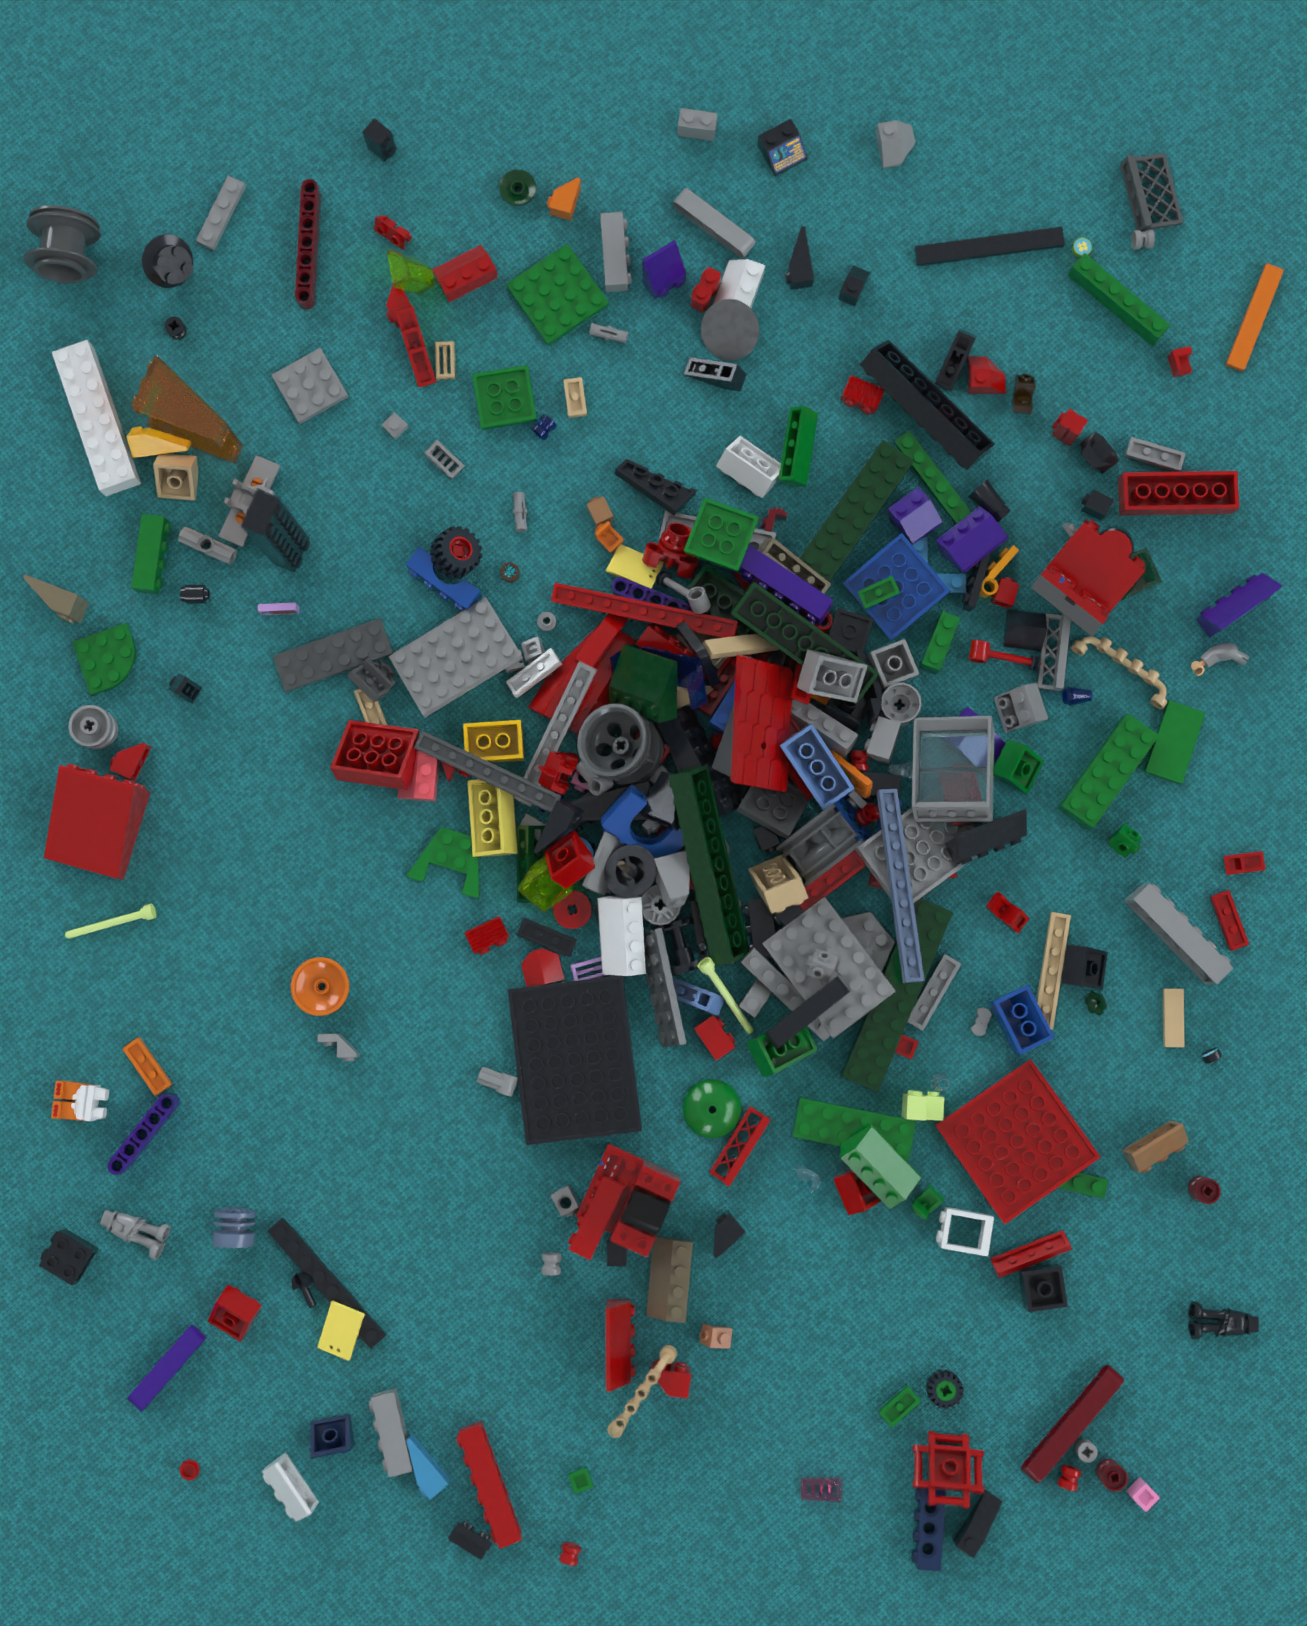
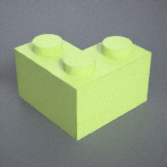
M908 1090V1094L903 1093L901 1117L910 1120L943 1121L944 1097L939 1096V1092L927 1091V1095H922L920 1091Z

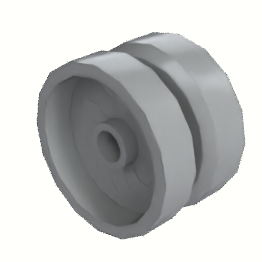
M82 706L74 711L69 720L68 727L71 737L75 742L89 749L101 750L113 744L118 734L117 720L111 713L98 706Z

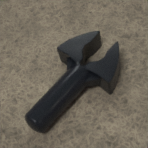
M704 937L697 938L700 959L707 958Z
M302 1271L299 1275L296 1273L292 1277V1289H300L309 1308H313L316 1306V1302L309 1289V1285L313 1283V1280Z

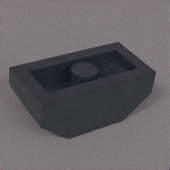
M1097 432L1080 443L1083 457L1093 469H1099L1102 474L1119 462L1114 449Z

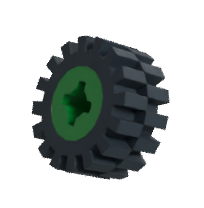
M938 1370V1373H932L933 1376L929 1377V1382L926 1383L928 1397L939 1408H954L956 1403H960V1398H963L962 1392H964V1388L962 1387V1382L953 1372L948 1370Z

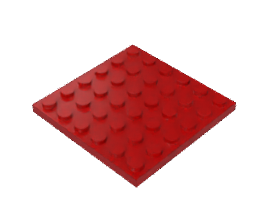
M1031 1059L935 1125L1004 1225L1100 1158L1098 1152Z

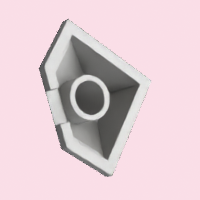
M897 120L877 125L875 136L883 169L901 165L915 145L912 125Z

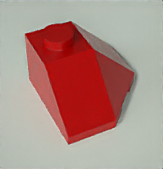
M967 357L968 394L1006 393L1005 374L987 357Z

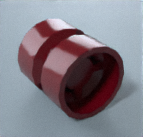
M1196 1176L1188 1184L1189 1195L1194 1200L1204 1204L1215 1203L1221 1195L1220 1186L1213 1179Z
M1105 1458L1097 1464L1096 1476L1108 1490L1120 1491L1126 1486L1128 1475L1114 1459Z

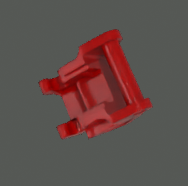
M550 751L545 765L538 766V769L542 771L538 782L552 792L564 794L569 787L567 779L569 775H572L573 770L576 769L579 760L578 755L572 752Z

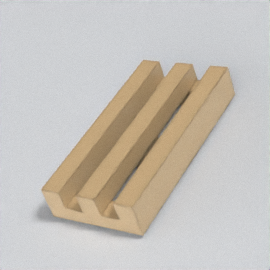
M454 341L435 342L436 379L456 380ZM440 346H443L444 374H440ZM447 346H450L451 374H448Z

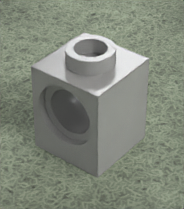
M569 1184L551 1194L561 1217L565 1214L569 1217L577 1213L576 1209L580 1205ZM563 1197L570 1198L571 1206H562L561 1199Z

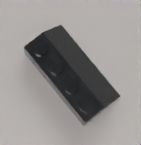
M1026 809L960 833L946 842L945 846L953 864L961 862L962 865L972 862L973 857L977 856L980 859L989 855L988 852L994 850L996 853L1005 849V845L1009 843L1011 846L1021 843V838L1027 835Z

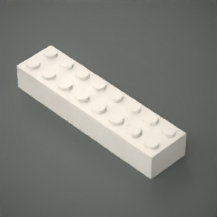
M84 340L53 351L52 355L99 491L105 496H109L140 485L141 481L94 347L88 340Z

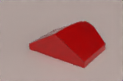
M545 949L531 951L521 963L526 987L565 980L559 954Z

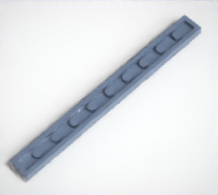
M881 789L876 791L902 979L903 983L922 982L925 980L897 789Z

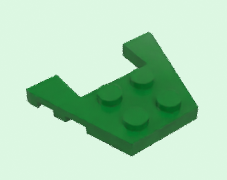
M441 827L406 877L424 882L430 863L467 874L462 894L479 899V857H473L471 836Z

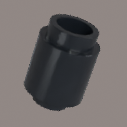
M186 585L181 587L180 590L181 601L187 604H206L207 600L210 599V590L205 585Z

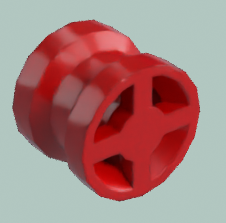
M872 803L866 804L862 809L859 808L855 813L857 822L862 826H868L878 820L880 816L879 809Z
M563 1542V1552L559 1555V1561L571 1566L578 1565L577 1556L581 1553V1547L571 1542Z

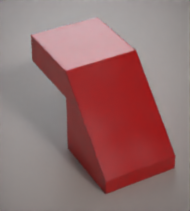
M998 891L986 905V908L995 917L1016 933H1019L1030 919L1020 908L1011 904Z

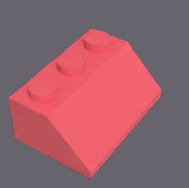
M417 750L414 772L407 790L398 789V799L436 802L440 760Z

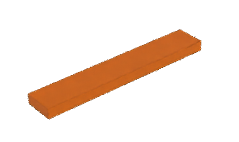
M1268 263L1265 264L1225 366L1241 372L1245 370L1283 274V269Z

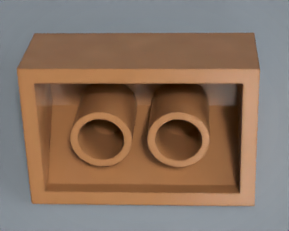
M1169 1121L1123 1149L1122 1152L1134 1171L1145 1173L1152 1168V1164L1156 1162L1161 1163L1168 1159L1170 1153H1177L1185 1148L1184 1145L1189 1141L1183 1124Z

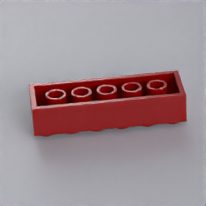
M1238 471L1123 473L1118 478L1119 516L1233 514L1239 509Z

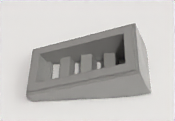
M438 440L423 454L451 480L464 467ZM438 448L440 451L434 457L432 453ZM444 453L446 456L439 462L437 459ZM448 458L452 461L444 467L443 464ZM454 463L457 465L452 472L448 471Z

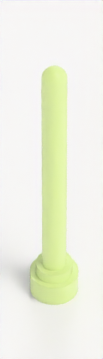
M152 903L147 904L140 911L67 931L65 937L70 939L140 918L147 920L155 919L156 910Z
M707 957L701 960L697 965L701 973L710 977L748 1034L753 1033V1027L714 971L715 964L712 959Z

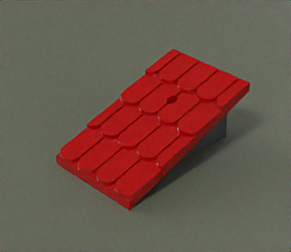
M736 654L734 704L712 765L713 769L730 776L732 782L783 792L787 791L790 762L780 745L790 738L789 725L792 707L790 691L793 679L791 668Z

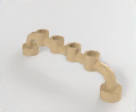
M1086 636L1080 641H1074L1070 647L1074 653L1083 656L1088 649L1086 644H1093L1098 651L1112 657L1114 662L1124 665L1128 668L1129 672L1139 675L1147 684L1155 686L1159 690V695L1154 694L1150 703L1158 709L1165 707L1167 704L1165 699L1167 689L1158 680L1160 676L1158 672L1152 669L1148 672L1142 669L1143 662L1138 659L1130 661L1126 658L1128 653L1124 649L1118 648L1115 651L1110 647L1112 642L1105 637L1099 640L1093 636Z
M666 1345L662 1348L657 1365L649 1371L645 1382L639 1385L635 1396L627 1402L624 1412L611 1421L607 1428L608 1434L611 1437L619 1438L623 1434L629 1422V1417L636 1413L641 1400H644L649 1394L650 1387L657 1383L661 1375L660 1373L666 1364H670L675 1360L677 1351L673 1346Z

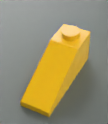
M141 426L132 428L126 436L132 458L188 451L192 445L189 440L155 429L142 428Z

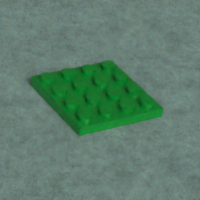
M568 243L506 283V287L548 346L609 306V301Z

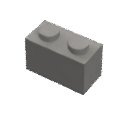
M680 109L678 136L714 141L717 113Z

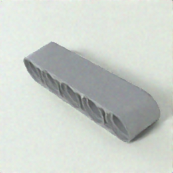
M684 188L672 204L678 212L738 257L744 258L754 246L755 240L748 233L689 189Z

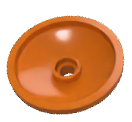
M316 957L305 961L296 969L291 980L293 1000L301 1010L311 1015L323 1016L337 1011L345 1003L349 994L350 984L346 971L338 962L329 958ZM321 983L326 985L324 990L319 988Z

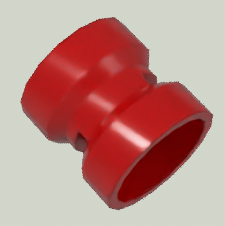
M850 751L851 765L855 766L860 772H868L869 765L867 764V759L869 757L867 756V751Z
M1062 1464V1476L1058 1479L1057 1485L1070 1491H1077V1480L1081 1477L1082 1471L1076 1467Z

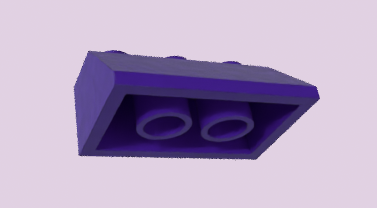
M979 506L939 537L936 543L941 555L965 573L1009 538L994 517Z

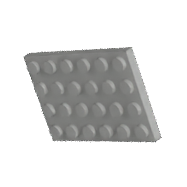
M486 597L470 606L468 610H463L389 656L424 717L429 716L523 658Z
M941 786L921 802H945L943 787ZM912 808L901 815L913 903L964 866L961 862L953 864L945 843L958 834L973 829V825L959 827L953 826L951 822H915ZM880 830L855 850L891 898L882 830Z
M825 897L762 943L804 1001L828 984L806 975L808 966H805L809 954L813 956L815 950L819 949L838 957L829 982L838 976L850 992L818 1017L832 1038L836 1037L896 992Z

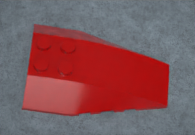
M598 626L561 662L562 665L552 672L553 675L546 677L529 705V709L544 718L546 716L552 719L578 664L574 660ZM622 631L619 632L607 652L593 667L597 669V672L569 728V731L576 734L577 737L585 719L596 709L609 704V685L622 648L625 644H635V639Z

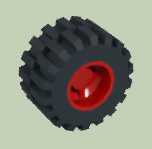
M453 526L443 531L431 544V548H433L430 550V555H433L431 562H435V569L439 568L441 570L439 573L442 575L446 573L448 578L453 576L455 579L467 575L479 565L482 558V553H480L482 546H479V538L476 539L473 532L469 533L468 528L463 530L462 526L456 528Z

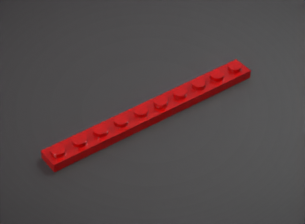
M554 583L551 602L672 628H676L678 624L685 621L693 632L718 638L736 636L739 624L735 620L706 614H695L692 611L560 583Z

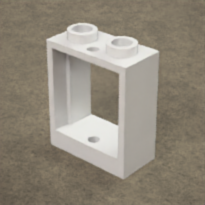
M944 1206V1211L940 1212L939 1222L942 1225L941 1231H937L936 1242L943 1249L988 1256L994 1217L989 1214ZM951 1215L982 1220L978 1248L947 1243Z

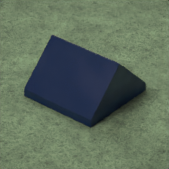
M350 1414L311 1422V1459L349 1452L354 1447L355 1441Z

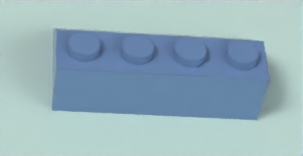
M812 724L805 726L780 745L822 810L855 789Z

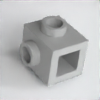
M816 949L813 956L809 954L805 964V966H808L806 975L828 983L834 972L838 957Z

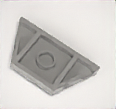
M871 912L841 918L882 972L894 945V940Z

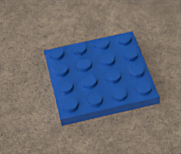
M902 533L843 582L863 606L858 591L893 576L900 594L865 609L891 641L951 592Z

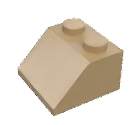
M159 454L153 464L157 497L195 500L199 473L197 456Z

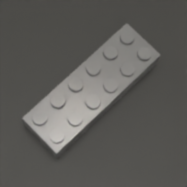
M1155 884L1140 885L1124 902L1205 985H1217L1233 969L1230 965L1231 961L1225 955H1220L1216 951L1217 947L1210 940L1206 941L1202 937V931L1196 926L1193 927L1188 922L1189 918L1184 913H1179L1174 908L1175 904L1169 898L1165 899L1160 894L1161 890Z

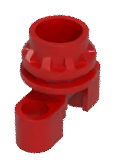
M670 523L662 533L658 544L653 542L646 544L642 558L643 563L657 568L659 561L666 563L667 569H670L672 566L678 567V576L688 579L693 578L699 560L692 555L684 553L691 529L682 523Z

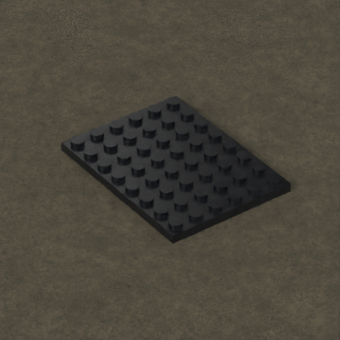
M617 975L508 989L526 1145L642 1131L624 977Z

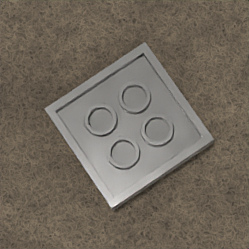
M321 348L272 374L299 424L349 397Z

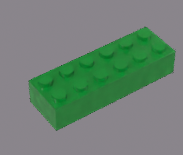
M1129 713L1122 716L1057 808L1087 830L1093 829L1160 735Z
M799 1097L791 1135L797 1138L841 1146L842 1142L872 1124L906 1160H909L916 1121Z

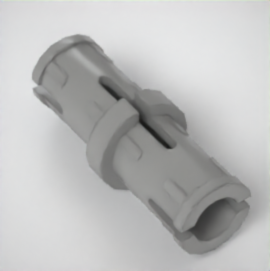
M592 323L589 335L605 338L606 341L614 340L626 344L629 332L613 329V326L605 327Z
M515 492L513 493L515 531L524 532L527 531L526 515L528 514L525 506V493Z

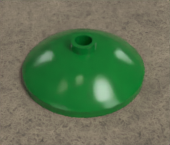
M709 1079L695 1084L688 1091L683 1103V1114L687 1125L696 1134L705 1138H719L731 1132L737 1125L741 1115V1103L737 1093L730 1085L720 1080ZM710 1106L716 1107L715 1113L709 1112Z

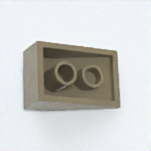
M24 574L23 578L50 609L57 613V617L70 624H73L74 621L81 624L89 602L77 594Z

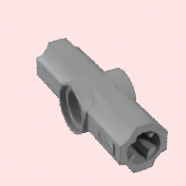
M184 527L179 534L178 542L198 550L206 556H211L228 565H231L236 558V549L220 543L210 536L203 535L188 527ZM211 542V547L205 550L204 545Z

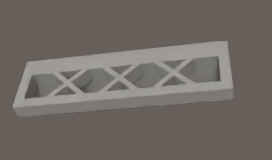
M1046 613L1047 632L1040 654L1041 666L1039 667L1037 686L1038 689L1061 691L1064 688L1071 619L1065 614L1055 615ZM1049 619L1059 620V628L1054 632L1049 627ZM1051 636L1057 641V646L1053 650L1047 645V639ZM1048 655H1051L1055 660V665L1050 669L1044 663ZM1047 673L1053 678L1052 686L1042 684L1043 676Z

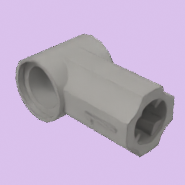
M582 761L576 766V770L588 782L589 791L593 795H600L613 787V779L597 775L589 770Z
M484 1066L477 1079V1083L496 1089L495 1091L512 1097L518 1078L504 1072L500 1073Z

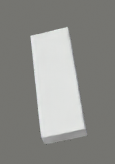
M550 648L506 681L513 695L518 698L561 666L562 663L554 650Z

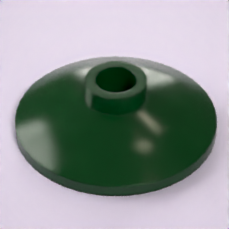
M515 169L507 172L501 178L499 192L503 200L508 204L522 206L529 203L535 196L536 183L530 173ZM516 189H521V192H515Z

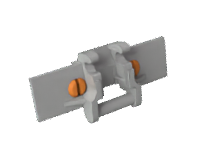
M256 455L244 482L241 483L234 478L232 485L235 486V490L231 498L225 497L223 502L231 510L218 537L238 546H244L248 534L243 530L241 524L256 490L274 495L275 492L270 490L280 469V465Z

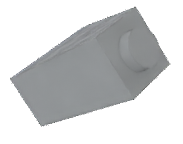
M686 851L655 858L657 867L655 880L667 908L682 906L688 897L690 866L687 863Z

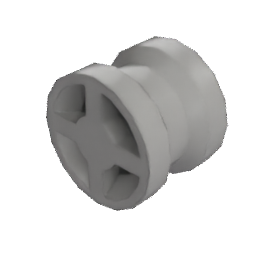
M1080 1439L1074 1446L1076 1455L1082 1461L1090 1463L1096 1459L1098 1451L1090 1440Z

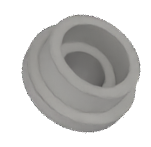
M550 612L540 614L537 619L539 628L543 631L552 630L556 626L555 616ZM549 618L550 623L544 624L543 620Z

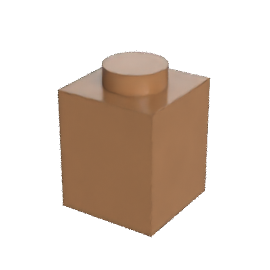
M604 496L601 498L594 497L586 504L596 528L602 522L605 524L607 521L610 523L614 521L613 514Z

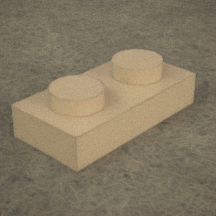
M582 377L563 380L568 417L587 416Z

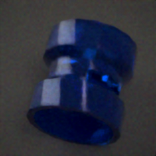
M543 414L540 417V421L534 423L531 429L539 438L546 440L549 432L554 431L557 425L549 416Z

